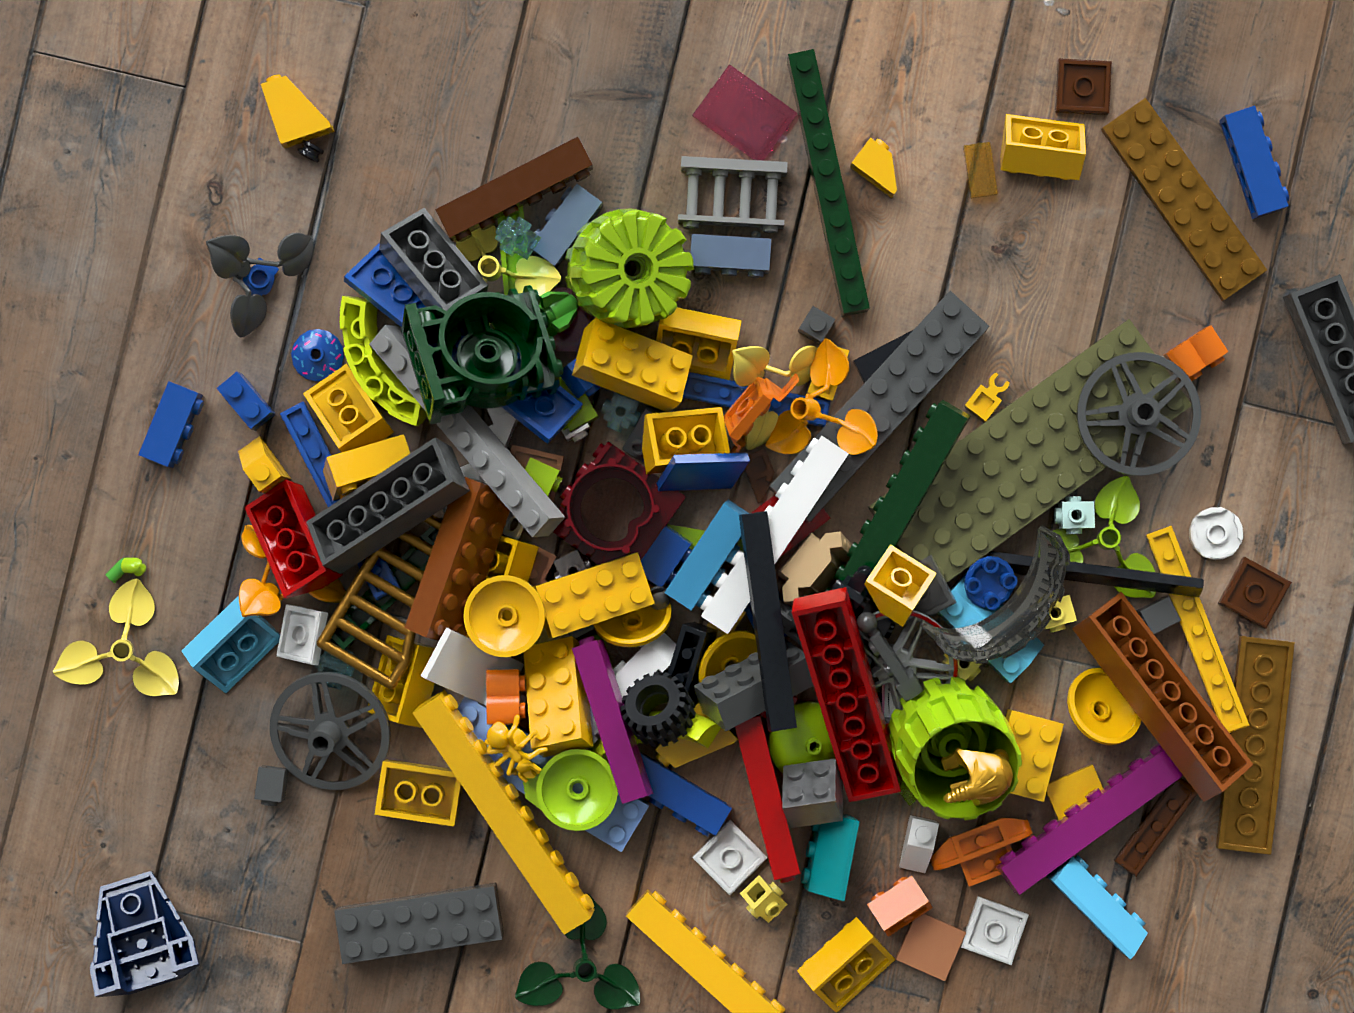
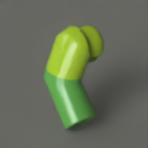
M125 557L121 558L105 575L113 583H116L125 573H134L135 576L143 575L146 571V565L139 558Z

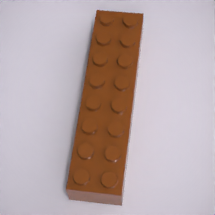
M1122 592L1104 603L1072 628L1203 802L1222 793L1253 766L1247 755Z

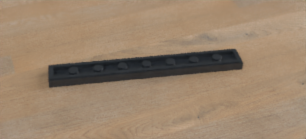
M764 511L739 515L768 732L797 728L768 513Z
M990 551L988 556L999 557L1008 562L1015 574L1037 576L1041 560L1039 557ZM1063 560L1060 575L1061 580L1191 597H1200L1204 586V580L1201 578Z

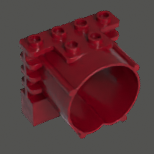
M609 441L606 445L600 443L592 455L596 459L589 466L586 463L582 465L576 474L578 479L574 482L573 486L568 485L560 496L563 502L559 510L565 518L555 528L553 533L598 565L637 552L640 560H642L662 529L684 502L686 496L679 491H658L656 484L659 480L658 476L646 474L644 466ZM617 478L627 481L638 490L643 500V513L629 522L627 535L619 541H605L595 537L589 532L582 520L581 503L585 493L592 485L603 479Z

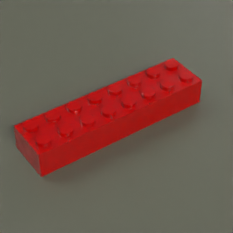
M847 587L795 598L793 600L792 616L848 801L854 802L901 792L902 777L897 769L891 750V737Z

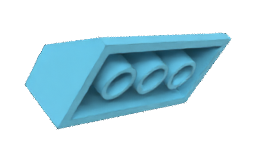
M966 573L950 588L956 603L937 613L962 638L987 633L1013 615L1004 604L995 610H990L972 603L966 595L964 587ZM1029 631L1010 647L982 658L1007 683L1011 684L1031 664L1044 644Z
M1079 855L1075 858L1072 856L1046 875L1121 953L1129 959L1136 954L1148 934L1143 928L1146 923L1135 912L1130 915L1124 909L1127 904L1116 893L1111 896L1105 890L1108 885L1100 876L1096 874L1092 877L1086 870L1089 865Z

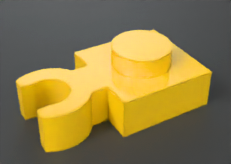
M998 373L990 376L988 388L979 385L964 405V407L984 422L987 421L1002 401L996 395L1005 391L1009 386L1008 381L1002 387L995 385L994 380L999 375Z

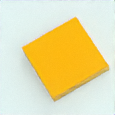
M1090 764L1049 782L1046 794L1059 821L1066 816L1064 812L1074 804L1080 806L1087 801L1085 798L1087 794L1097 788L1101 791L1103 787L1094 766Z

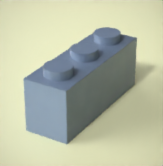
M576 184L574 188H567L561 197L562 204L558 209L553 208L545 218L547 224L542 230L537 229L529 240L532 243L529 246L530 250L540 258L548 261L556 269L566 257L567 249L571 248L577 239L576 233L585 224L593 221L603 208L602 201L579 184Z
M692 234L691 255L696 274L708 275L711 274V270L721 271V275L737 276V272H746L748 277L763 278L764 274H769L771 239Z

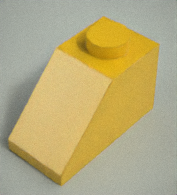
M870 137L852 161L850 168L892 199L897 192L892 153L888 151L889 146L882 140L876 139L875 141Z

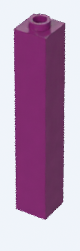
M594 636L579 640L580 646L572 648L621 802L624 804L651 795L653 791L634 733L625 722L621 712V706L624 704L604 640H595Z

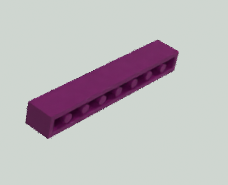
M1159 743L1149 750L1151 754L1146 758L1142 759L1139 757L1128 765L1129 770L1124 774L1117 773L1107 780L1109 785L1104 787L1103 790L1100 791L1097 788L1091 791L1085 797L1087 799L1086 802L1080 806L1078 804L1072 805L1064 812L1065 817L1058 822L1056 819L1050 821L1042 828L1044 830L1043 833L1037 837L1035 835L1028 837L1021 843L1023 846L1015 853L1013 850L1009 851L999 859L1001 863L996 868L1014 893L1020 895L1183 776Z

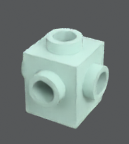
M1081 496L1065 497V502H1059L1058 508H1054L1055 524H1059V529H1066V534H1082V529L1095 528L1094 501H1082ZM1072 511L1076 513L1075 520L1071 516Z

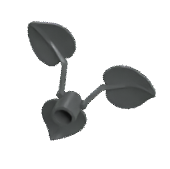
M291 233L285 236L278 246L277 255L280 261L277 262L248 258L250 253L249 244L244 238L237 235H224L206 241L210 252L211 264L217 276L224 279L233 277V281L237 282L245 291L246 295L235 297L230 310L232 327L238 337H245L254 331L263 322L267 311L265 299L259 294L251 295V290L241 280L242 277H246L249 274L250 264L282 266L283 273L286 276H296L302 273L311 261L313 239L310 235Z

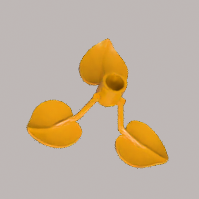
M830 339L822 341L810 367L812 383L815 386L824 387L811 394L807 393L805 398H796L792 402L790 410L784 411L778 416L776 426L765 445L770 450L782 454L800 453L811 440V432L806 427L808 420L813 421L816 418L842 425L837 433V441L839 447L849 454L859 455L873 449L876 445L878 437L877 427L873 418L867 412L860 409H851L847 412L845 421L822 414L819 403L813 399L828 391L830 385L838 386L842 384L849 372L848 358Z
M245 525L241 535L244 548L248 553L257 558H266L253 526ZM268 560L261 582L256 579H246L240 586L239 606L242 617L254 615L271 616L280 609V602L284 598L283 594H279V589L276 585L266 583L271 568ZM336 579L322 589L309 592L310 595L318 600L339 603L346 593L339 579Z

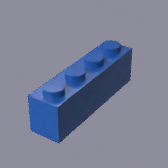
M1252 106L1224 115L1219 122L1252 220L1288 207L1289 194L1286 187L1281 185L1279 179L1281 170L1279 164L1273 161L1271 155L1273 147L1268 136L1265 137L1262 128L1264 126V119L1261 112H1257L1256 107Z
M640 752L653 794L648 795L651 797L649 802L660 809H663L664 806L673 810L672 816L686 823L687 819L695 823L696 827L694 829L708 837L711 833L716 836L729 815L732 806Z

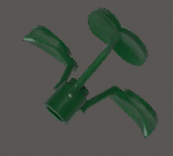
M591 896L590 898L594 903V912L591 919L565 934L571 940L580 938L582 958L575 961L573 971L555 975L554 969L550 964L541 961L531 963L523 970L515 993L516 1000L532 1006L551 1004L563 992V987L557 979L577 977L582 982H590L594 978L600 979L594 986V995L597 1002L607 1009H621L640 1004L638 983L628 968L621 964H609L602 975L597 973L595 964L588 958L585 939H598L604 933L607 924L603 909Z

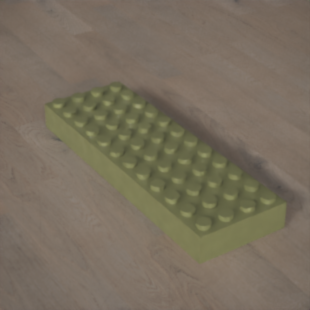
M1128 319L955 443L896 547L916 561L932 555L947 583L1105 469L1106 466L1089 452L1081 438L1077 424V403L1081 390L1089 376L1106 361L1127 353L1146 352L1155 354L1131 320ZM1139 360L1126 362L1143 394L1149 393L1171 376L1164 366L1153 362ZM1120 364L1116 365L1127 396L1134 394ZM1112 368L1106 371L1094 384L1087 400L1086 411L1123 404ZM1173 380L1154 395L1153 398L1159 402L1177 383ZM1180 389L1160 410V414L1171 421L1191 407L1192 404ZM1118 412L1086 416V421L1118 420ZM1159 422L1156 429L1159 430L1164 425ZM1087 426L1092 440L1107 457L1116 461L1122 456L1125 426ZM1147 432V433H1146V436H1145V439L1148 438V437H1149L1150 435H1152L1153 433ZM1131 434L1128 451L1134 448L1138 435ZM877 500L868 506L873 515L876 514L873 507Z

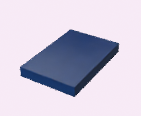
M748 453L673 455L656 483L658 491L732 489L750 462Z

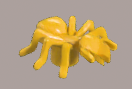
M516 715L510 730L501 722L494 723L487 732L485 743L488 745L487 754L502 753L504 755L497 759L495 762L496 767H499L508 758H511L506 772L507 775L511 776L513 774L516 776L518 774V777L527 783V778H535L542 770L530 760L541 753L547 752L548 749L546 747L539 748L530 754L521 751L537 735V731L533 730L526 736L522 730L517 728L520 716ZM515 762L518 763L517 769L514 768Z

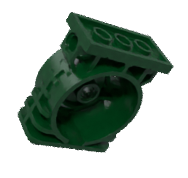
M531 285L524 286L523 293L519 294L516 288L509 289L507 295L500 294V292L475 293L458 300L448 311L436 305L418 309L416 303L405 305L401 331L430 425L440 423L442 416L463 412L467 405L486 409L499 408L517 400H525L526 394L529 393L532 394L533 398L540 397L543 390H547L549 395L556 393L557 388L560 387V376L563 375V366L560 359L556 360L554 353L556 350L553 336L548 335L546 329L548 328L546 314L540 311V296L537 289L533 290ZM463 327L465 337L458 345L455 363L452 359V351L462 336L459 329ZM437 343V346L432 347L428 344ZM516 346L521 358V367L519 372L513 375L517 364ZM482 355H490L492 358L486 359Z

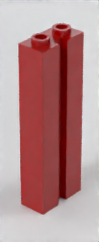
M758 714L735 726V731L774 880L779 879L780 883L795 880V875L800 874L787 819L782 809V799L761 717Z

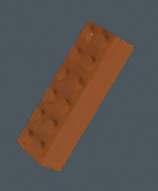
M465 476L464 478L470 491L447 506L404 627L423 637L438 641L446 627L464 636L467 635L464 624L466 601L473 589L486 580L510 512L487 483Z

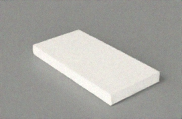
M446 627L421 676L484 704L487 698L486 670L519 669L521 672L524 664L511 657H497L480 650L470 638Z

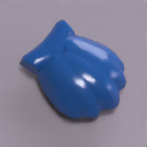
M254 265L251 267L249 274L243 277L242 281L251 290V295H266L273 287L274 275L278 272L279 268Z

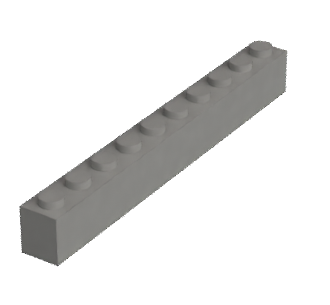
M384 325L369 345L425 410L401 331L402 328L400 326ZM467 405L463 412L442 416L441 422L436 423L531 537L549 536L563 521L565 516L470 405Z

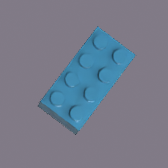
M728 499L722 505L664 593L689 610H692L695 606L700 608L711 593L707 589L709 585L713 584L715 586L726 569L722 567L725 561L730 563L741 548L737 545L739 540L742 539L739 515L749 513Z

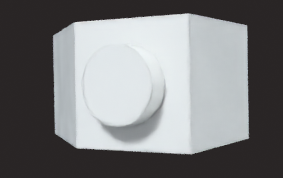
M910 815L899 868L926 873L938 832L939 823L937 821Z

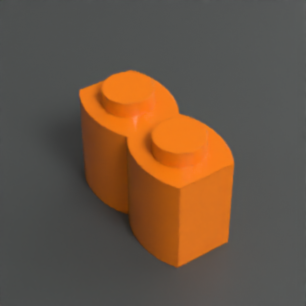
M1210 325L1163 356L1179 366L1191 381H1194L1203 375L1201 369L1207 365L1213 368L1225 360L1223 355L1228 353V350L1212 325Z
M519 669L486 670L487 725H493L496 722H501L504 725H513L516 715L520 716L518 725H521V719L526 718V703L521 702L520 699L521 692H525L526 681L525 675H520Z

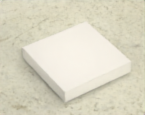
M286 604L277 657L319 665L321 648L317 646V640L326 626L328 613Z
M729 820L718 831L717 835H714L692 858L731 895L768 857Z
M977 896L965 930L966 934L960 947L1012 965L1029 915Z

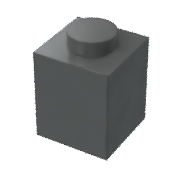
M812 306L798 332L820 345L836 319Z
M1165 596L1136 610L1153 634L1181 621L1170 598Z
M266 765L258 767L254 799L261 800V804L267 806H277L278 802L284 801L288 769Z

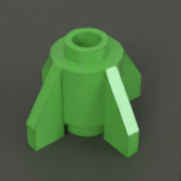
M548 291L540 295L539 308L541 313L544 312L548 321V328L546 329L549 336H555L558 332L560 333L568 329L577 315L579 306L572 294Z

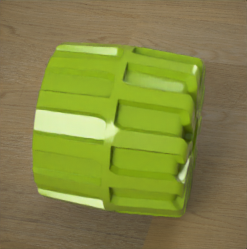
M632 208L606 212L585 224L576 233L577 239L573 246L567 249L565 260L568 262V275L565 277L567 288L572 289L578 300L577 305L584 312L607 324H614L622 328H634L665 319L674 313L677 308L676 302L679 299L686 298L691 288V281L686 278L687 271L694 270V263L691 253L684 252L682 244L687 240L683 233L676 228L671 229L666 224L667 218L656 213ZM629 261H633L637 269L632 276L628 275L625 271V266Z
M951 676L949 684H942L939 678L923 681V692L908 701H905L902 697L900 702L903 709H895L889 721L891 750L902 779L923 807L932 809L938 817L947 820L950 818H961L966 821L977 819L979 815L986 812H993L1002 805L1003 800L1008 794L1015 790L1018 784V770L1022 765L1021 752L1008 720L982 688L977 685L974 690L970 689L963 678ZM957 748L993 753L997 749H1003L1008 754V761L1013 772L1011 786L1001 797L984 805L975 806L972 800L946 803L943 798L947 793L951 792L950 784L969 780L970 775L963 766L945 771L941 758L950 755Z

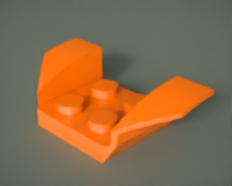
M795 373L783 389L768 378L763 379L762 377H757L745 389L724 415V422L733 444H735L730 453H739L746 445L745 436L752 430L753 422L759 415L763 416L769 410L770 402L773 398L778 402H782L799 382L798 374Z

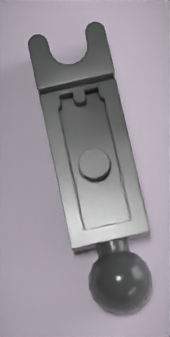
M870 612L861 613L856 620L858 629L863 633H868L871 641L868 643L870 649L876 657L881 655L885 663L882 666L890 678L894 677L895 686L903 699L908 701L923 692L920 680L911 667L906 670L878 628L876 616Z

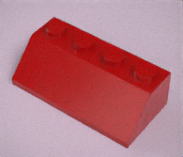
M284 480L244 507L284 598L288 599L322 589L343 575L322 565L307 525V521L316 516L303 485Z

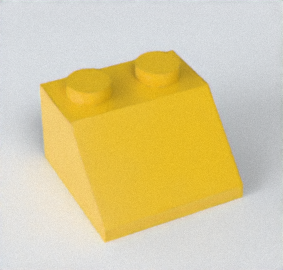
M890 545L864 584L879 612L903 627L937 573Z

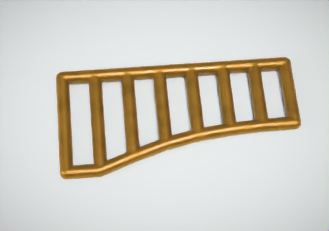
M432 515L424 520V522L439 530L442 519ZM409 531L398 537L430 556L433 545ZM386 546L365 559L318 638L317 646L392 690L396 688L410 664L416 633L404 628L406 623L357 594L364 582L367 581L411 608L415 597L374 574L371 570L377 560L381 558L421 582L424 571L385 549ZM351 604L405 635L402 652L344 619L343 617ZM337 627L396 661L397 665L390 677L330 642Z

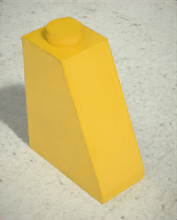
M273 75L268 77L265 83L261 84L280 144L285 149L300 144L302 140L309 141L335 132L330 122L287 76Z
M261 436L238 451L244 472L259 492L266 493L284 480L291 479Z
M698 701L695 704L694 711L698 715L707 717L702 712L700 703ZM722 728L709 748L690 740L677 738L679 741L676 743L668 742V746L662 747L659 744L655 748L658 752L656 758L664 766L668 767L671 764L676 768L731 745L738 738L730 730L725 731Z

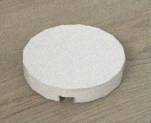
M1212 507L1199 512L1194 517L1189 528V540L1193 549L1201 556L1210 560L1225 559L1232 556L1242 543L1243 527L1239 518L1231 511L1222 507Z

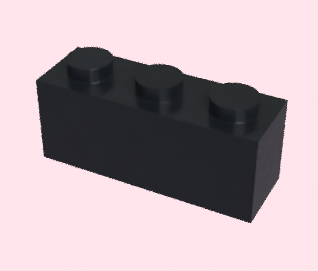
M695 621L682 624L668 670L672 677H677L683 684L694 705L697 700L694 685L699 683V665L705 651L715 641L718 630Z

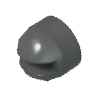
M655 586L650 589L655 603L650 606L655 610L666 608L670 603V597L664 593L666 589L661 586Z

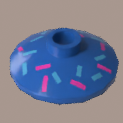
M321 329L309 330L300 335L294 343L291 352L292 363L296 371L305 379L315 382L322 381L342 367L344 360L343 346L339 339L329 331ZM320 350V358L313 359L312 352Z

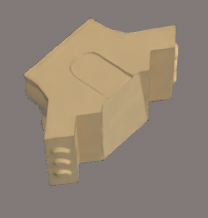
M841 531L825 533L821 539L813 533L809 534L781 568L777 575L786 582L782 587L785 604L792 607L795 598L826 592L828 587L836 580L834 576L837 570L843 565V562H848L850 559L846 555L852 546Z

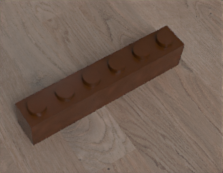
M576 137L435 210L451 241L457 240L462 242L472 236V231L481 228V230L488 229L496 224V219L502 216L509 218L520 211L519 207L527 203L529 206L537 204L543 200L542 196L550 191L553 194L558 193L567 187L566 183L574 179L576 182L587 178L591 175L589 171L593 170V164L580 139Z

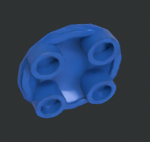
M987 556L978 559L970 566L965 575L964 587L966 595L972 603L981 608L995 610L1009 599L1014 588L1017 586L1018 580L1008 562L999 557Z

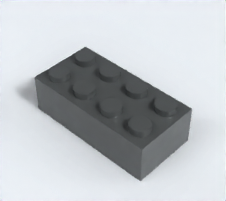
M425 208L381 232L379 250L426 307L436 305L448 311L454 303L468 295L487 292L488 284Z
M785 639L792 695L795 696L814 685L804 652ZM757 652L750 654L747 659L737 664L727 666L725 670L716 675L705 677L702 682L694 685L702 712L725 731L765 711Z

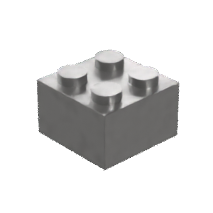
M836 758L783 766L782 809L790 828L843 821V781Z

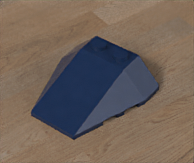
M152 871L100 887L96 921H98L96 937L93 940V946H95L93 962L90 965L95 997L137 993L181 979L200 965L193 936Z

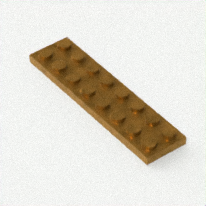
M1146 98L1102 127L1101 131L1221 301H1224L1267 271L1264 264Z
M1239 636L1234 687L1250 726L1233 731L1230 735L1253 763V766L1222 792L1216 848L1269 855L1272 853L1295 642Z

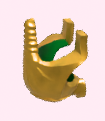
M957 748L950 755L941 758L945 771L963 766L970 775L969 780L950 784L951 792L947 793L943 800L946 803L972 800L973 804L978 806L990 803L1001 797L1010 788L1013 778L1007 752L1003 749H997L993 753Z

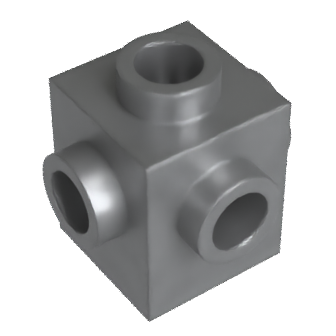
M578 550L553 561L558 572L554 573L556 579L569 575L571 568L576 567L578 571L592 567L587 557L582 559Z

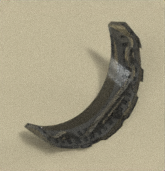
M1044 526L1038 528L1035 553L1024 580L1013 596L989 617L962 628H939L924 623L921 627L945 654L956 660L985 664L988 663V660L999 657L1004 659L1017 653L1030 640L1035 639L1051 620V611L1057 601L1061 602L1064 595L1063 583L1066 565L1070 566V554L1061 536Z

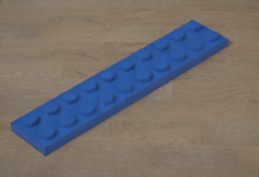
M378 243L344 276V282L402 328L406 304L416 303L417 309L426 306L379 250L380 243ZM463 327L459 329L462 336L452 351V359L455 363L458 345L465 337ZM432 343L428 345L436 347L437 343ZM518 352L517 364L513 375L518 373L521 367V358ZM482 355L486 359L492 358L490 355ZM560 386L555 394L549 395L547 390H543L540 397L533 398L532 394L529 393L526 394L525 400H517L502 408L549 444L582 409L583 404Z

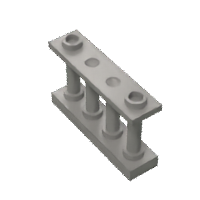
M681 156V171H686V175H688L686 215L678 214V223L683 224L684 228L697 229L699 225L762 228V232L778 233V229L784 228V220H776L778 180H781V177H786L788 162ZM702 172L712 173V176L715 177L713 216L697 215L699 176H702ZM728 174H739V178H741L739 218L723 217L725 178L728 177ZM755 175L765 176V179L768 180L766 219L750 218L751 185Z

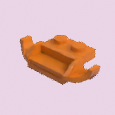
M999 818L949 837L931 856L930 862L933 870H941L960 864L967 885L970 887L1001 875L996 868L1001 863L999 859L1009 851H1012L1010 844L1033 834L1028 820Z

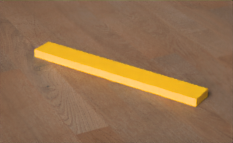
M1172 526L1146 535L1160 573L1191 577ZM1169 594L1170 600L1181 619L1179 623L1215 715L1229 733L1250 726L1200 597Z

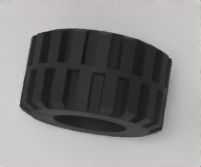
M654 672L653 676H650L649 673L645 674L642 680L636 679L634 681L635 685L627 688L626 692L628 695L622 698L624 705L621 706V712L629 728L645 745L649 743L651 747H657L658 744L665 747L668 746V742L676 743L679 741L677 739L679 736L682 735L684 737L687 734L686 729L692 727L693 722L691 719L695 718V705L677 677H672L671 674L666 672L663 675L660 672ZM668 703L662 712L649 716L656 706Z

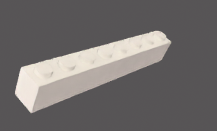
M823 436L819 440L813 438L805 450L809 453L804 463L800 460L797 462L790 473L794 476L789 485L783 483L775 495L779 500L774 507L769 505L765 510L768 513L774 564H776L849 455V453ZM738 550L730 562L734 567L729 575L724 572L715 586L719 589L714 597L708 595L700 607L704 610L701 617L727 634L750 602L744 552Z

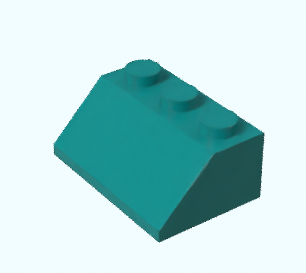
M843 814V821L811 825V831L814 832L812 841H808L806 847V857H809L807 868L804 867L801 874V883L804 884L803 888L812 893L845 901L859 820L851 815Z

